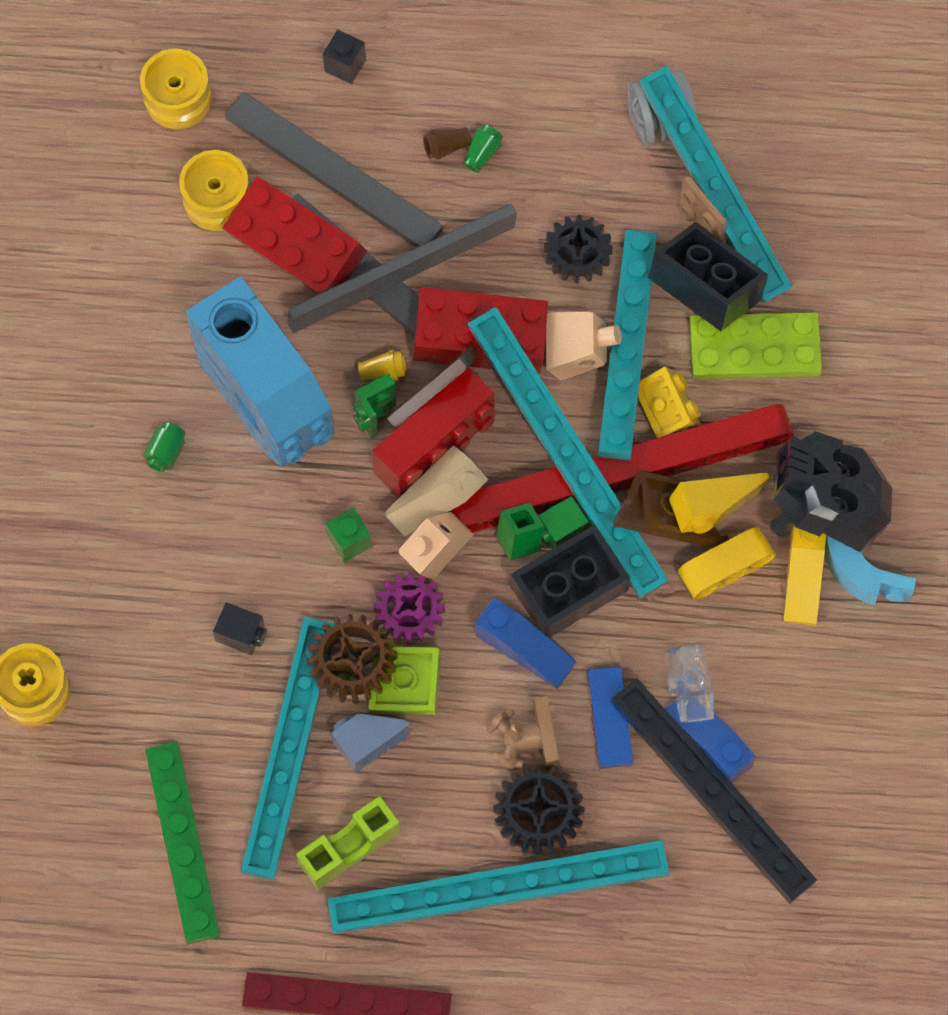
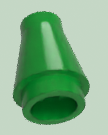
M482 124L479 129H475L463 165L471 171L479 173L482 167L502 146L501 140L503 135L486 124Z

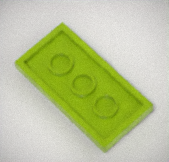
M818 312L743 314L721 332L702 317L690 316L693 380L821 376Z

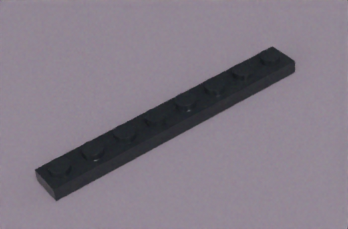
M637 678L612 697L610 701L612 705L789 904L817 881L812 873Z

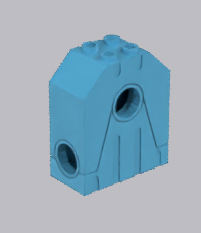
M241 276L186 310V315L189 318V327L192 331V339L195 343L196 355L198 356V363L265 455L277 465L283 467L288 463L294 464L304 457L307 450L315 445L317 447L322 446L332 438V434L335 433L333 416L331 415L332 408L312 371Z

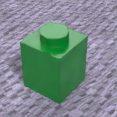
M572 496L538 515L545 526L542 543L545 546L550 544L553 549L589 528V521Z
M527 503L500 512L496 538L508 558L513 560L540 551L545 526L532 505Z
M355 508L325 523L327 536L344 563L372 547L371 534Z

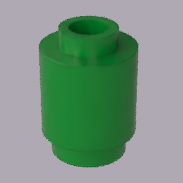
M162 422L161 426L155 429L143 454V457L147 460L146 465L157 472L172 470L185 444V431L175 424Z

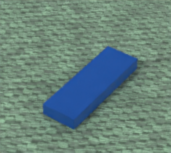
M621 666L588 670L599 769L633 766L628 722L610 702L612 697L624 688Z

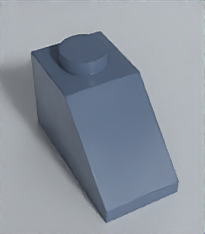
M359 713L352 718L347 716L341 719L333 727L334 731L331 732L333 743L356 773L410 735L409 724L404 719Z

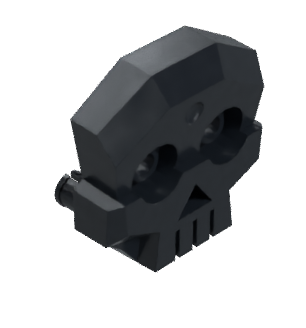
M814 431L801 440L791 436L777 453L776 472L773 479L775 483L773 501L781 510L770 522V529L777 536H787L791 528L795 526L819 537L824 533L844 545L861 552L891 522L892 487L875 460L863 448L843 445V440Z

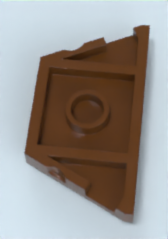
M640 471L634 477L613 521L614 527L714 548L729 540L727 535L721 536L715 526L701 534H697L694 531L681 533L669 498L679 483L686 481Z

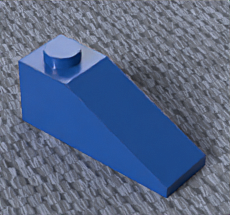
M496 598L492 599L475 623V634L478 638L556 689L560 687L576 664V660L527 619Z
M688 690L665 708L731 784L753 767L756 757L754 753L727 724Z

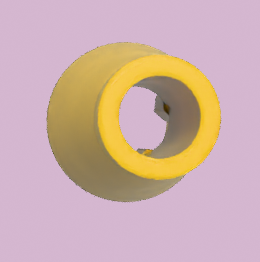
M392 349L366 361L358 362L361 381L376 380L387 373L391 375L394 381H399L400 377L407 376L406 362L402 351L395 352Z

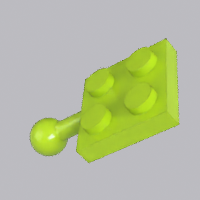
M394 647L392 650L398 653V659L393 661L397 665V671L395 673H388L392 678L390 684L380 682L383 687L381 694L376 693L374 690L370 691L372 699L369 701V712L371 714L437 715L441 660L440 648ZM380 655L373 658L372 672L379 662ZM333 673L334 676L343 680H355L350 674L337 675Z

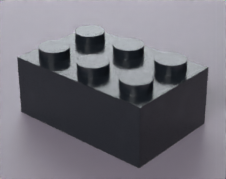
M694 222L655 251L648 278L721 332L762 300L769 274L700 224Z
M595 525L510 574L512 590L537 628L548 638L626 593L630 587V576Z

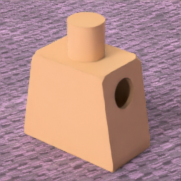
M594 312L547 313L546 370L559 380H565L604 366L607 362V346L621 343L622 336L617 325L606 327L605 321Z
M452 512L428 517L401 546L398 552L420 575L434 580L474 534ZM447 528L450 533L444 531V529Z

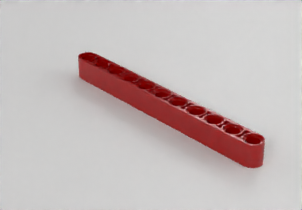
M776 404L632 445L630 461L598 457V455L591 458L614 493L628 489L634 477L640 471L670 477L784 444L791 436L795 435L784 405ZM555 467L478 489L465 503L449 512H452L472 533L498 526L500 512L530 503L538 515L570 496L573 497L576 503L579 502Z

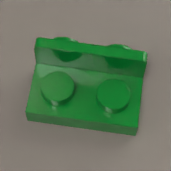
M389 373L355 391L353 408L356 414L353 417L362 432L367 430L371 438L377 436V418L389 414L393 410V406L396 405L395 382Z

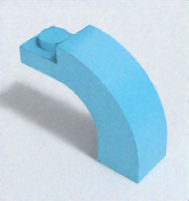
M826 535L825 558L833 577L848 593L872 605H875L878 594H882L886 599L894 602L910 601L914 592L916 578L880 570L872 566L863 557L861 552Z

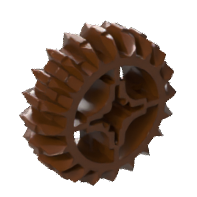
M348 614L346 617L347 622L341 623L340 618L335 617V627L333 628L324 623L322 628L325 635L315 633L313 637L317 644L309 645V653L313 656L307 658L308 666L313 667L310 671V676L312 679H318L316 685L319 690L327 687L326 694L329 698H332L339 692V701L342 703L345 702L347 695H351L353 703L357 704L359 701L358 695L364 694L365 699L370 701L372 699L371 690L378 694L383 692L380 682L384 684L392 682V678L388 673H395L397 671V665L393 661L398 659V653L392 650L395 647V641L392 638H387L389 635L387 628L378 630L379 624L377 620H373L366 625V616L363 614L359 617L358 622H354L352 614ZM350 637L363 638L370 641L372 644H369L368 642L358 644L352 641ZM340 641L341 650L332 656V660L326 662L329 650ZM347 648H349L351 654L354 655L356 659H358V670L356 669L354 663H352L351 660L347 658ZM380 655L379 662L374 671L365 676V666L372 662L374 657ZM333 673L337 675L350 674L355 680H343L334 676Z

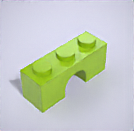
M378 796L352 814L350 823L338 833L327 838L325 835H322L296 853L298 864L318 891L401 833L400 823L381 796Z

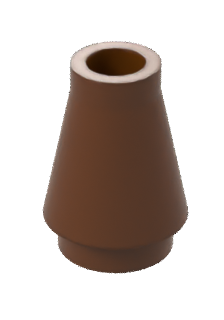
M467 127L460 129H430L429 133L423 135V145L429 159L436 158L439 160L471 144V135Z

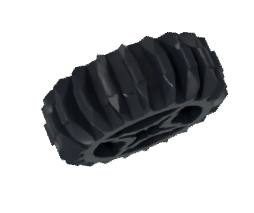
M542 764L537 765L536 773H531L529 766H524L523 777L516 771L512 772L511 778L514 784L503 780L501 786L506 792L500 791L495 794V799L501 802L493 806V812L500 814V816L495 818V825L505 826L500 831L502 838L513 834L510 840L511 847L514 848L520 841L523 843L522 853L526 854L530 846H535V855L540 856L542 846H547L549 854H553L555 852V842L564 849L567 847L564 836L574 840L577 833L573 828L582 827L583 821L576 816L584 815L585 808L577 805L583 801V795L581 793L572 794L577 789V783L570 782L565 785L568 774L563 772L556 778V767L554 766L549 768L548 774L543 773ZM534 787V793L529 799L513 803L519 793L527 788ZM544 787L557 792L565 804H559V801L547 798ZM538 796L541 797V805H543L539 824L537 823V815H535ZM512 815H519V819L530 821L533 825V833L522 829L515 822ZM559 816H566L556 829L544 833V826L548 821L558 819Z

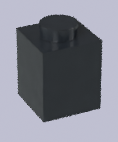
M338 29L323 52L324 71L350 84L353 83L366 61L365 42Z
M226 602L214 627L213 634L216 642L252 655L256 646H262L266 638L267 629L264 628L263 616Z

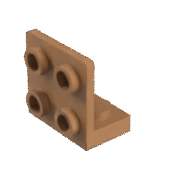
M685 177L682 183L679 207L682 215L687 221L697 222L729 245L725 237L726 219L691 177Z

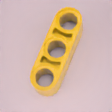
M753 527L683 564L677 572L693 599L699 600L768 564L775 558L776 553L760 527Z

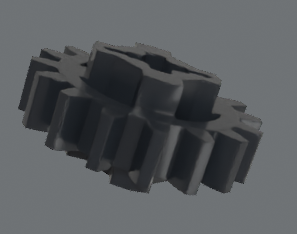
M578 215L574 222L566 216L565 225L563 226L555 222L554 232H547L546 241L548 242L544 243V253H547L545 255L546 264H553L552 273L556 274L562 271V280L564 281L569 276H574L575 283H579L582 276H585L588 282L592 281L593 272L601 276L603 274L602 266L609 267L610 265L609 256L612 255L613 246L609 245L611 243V235L603 234L604 225L593 226V217H590L587 222H582L581 215ZM578 241L581 248L579 257L576 256L577 251L575 250Z

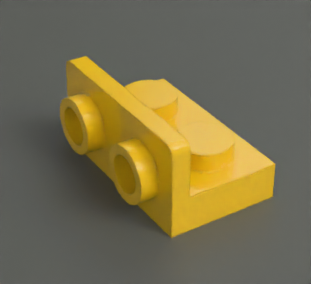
M666 366L640 380L638 398L656 438L701 426L698 419L701 413L696 403L692 399L689 400L685 391L688 389L685 378L680 372H675Z

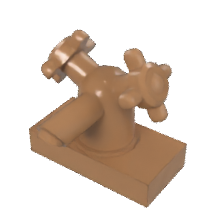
M547 696L534 698L535 722L526 724L511 723L508 719L515 714L512 709H509L507 712H500L492 719L491 725L487 727V731L492 733L494 730L499 729L504 734V743L506 745L503 754L496 752L492 754V758L497 760L500 765L510 769L515 767L523 768L525 763L516 759L518 751L540 748L543 754L545 770L548 771L551 766L559 769V755Z

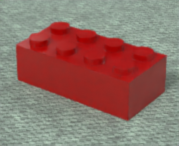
M259 176L256 177L222 227L234 239L317 294H321L346 282L367 252L358 241Z
M420 287L412 361L449 364L473 344L480 353L469 367L495 370L468 328V323L496 307L537 373L540 374L544 360L548 301Z
M468 367L372 450L374 474L400 498L453 445L463 452L469 446L471 438L479 431L483 433L491 427L495 421V393Z

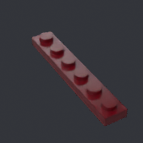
M247 972L242 1007L243 1009L299 1015H450L452 993Z

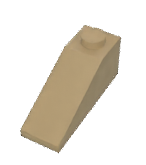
M453 445L383 514L401 534L406 536L415 531L428 517L447 513L465 503L488 481V478L469 457Z

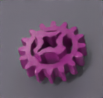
M408 572L407 579L402 580L396 574L393 585L388 581L383 582L386 592H376V599L380 603L373 604L374 612L380 614L375 617V620L378 621L379 625L384 624L383 628H387L388 633L393 632V639L396 643L401 637L406 638L407 645H411L412 637H417L422 643L424 642V633L427 632L429 635L434 636L435 628L433 625L442 626L443 618L438 615L445 613V605L440 603L443 600V593H434L436 583L433 581L426 585L425 576L421 575L418 580H414L412 572ZM391 600L393 602V605L395 606V609L391 611V615L389 616L387 608ZM428 601H430L432 606L429 617L423 610L427 606ZM406 605L407 607L411 608L415 605V611L407 609L404 612L403 607Z

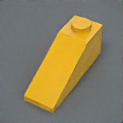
M768 473L680 482L669 498L681 533L694 531L697 534H701L712 529L758 495L769 479Z
M795 526L791 528L783 622L813 626L817 624L826 535L824 533L819 537Z

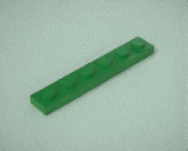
M178 741L145 749L186 943L189 945L221 937Z

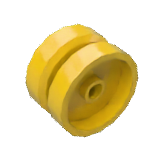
M174 48L160 51L151 56L145 63L140 75V85L146 111L152 120L162 127L175 130L190 128L201 122L210 110L212 95L207 68L200 57L188 50Z
M221 150L203 151L193 156L183 166L179 177L181 197L188 217L200 228L214 232L223 231L222 227L250 188L248 173L241 160L233 154Z
M22 643L9 648L0 656V706L12 721L24 726H41L53 721L64 711L70 699V683L60 659L51 649L39 644Z

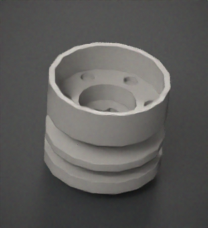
M681 69L671 71L698 118L693 94L684 72ZM638 81L629 83L627 85L628 109L633 127L637 131L641 143L645 147L653 145L655 137L659 142L666 141L667 133Z

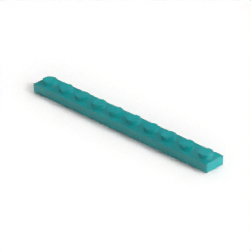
M495 307L469 322L468 328L590 522L597 527L630 576V585L638 598L641 599L667 584L668 578L639 532L614 527L613 521L621 507L620 502L498 309Z
M663 840L327 898L334 935L669 876V868Z

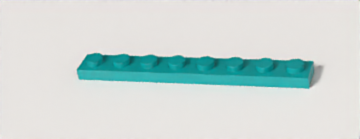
M668 65L641 79L638 84L693 181L726 219L725 237L729 245L769 274L761 300L764 304L792 288L793 286Z
M626 230L614 321V325H617L621 331L622 340L620 344L611 346L598 457L628 461L631 459L652 282L648 277L656 249L657 233Z
M305 617L303 619L241 868V873L244 875L275 881L321 690L316 685L318 679H312L310 676V671L313 667L308 666L307 658L313 655L309 653L308 648L309 645L317 644L313 637L315 633L325 635L322 628L324 623L332 628L335 627L334 623ZM331 649L327 654L326 662L329 661Z

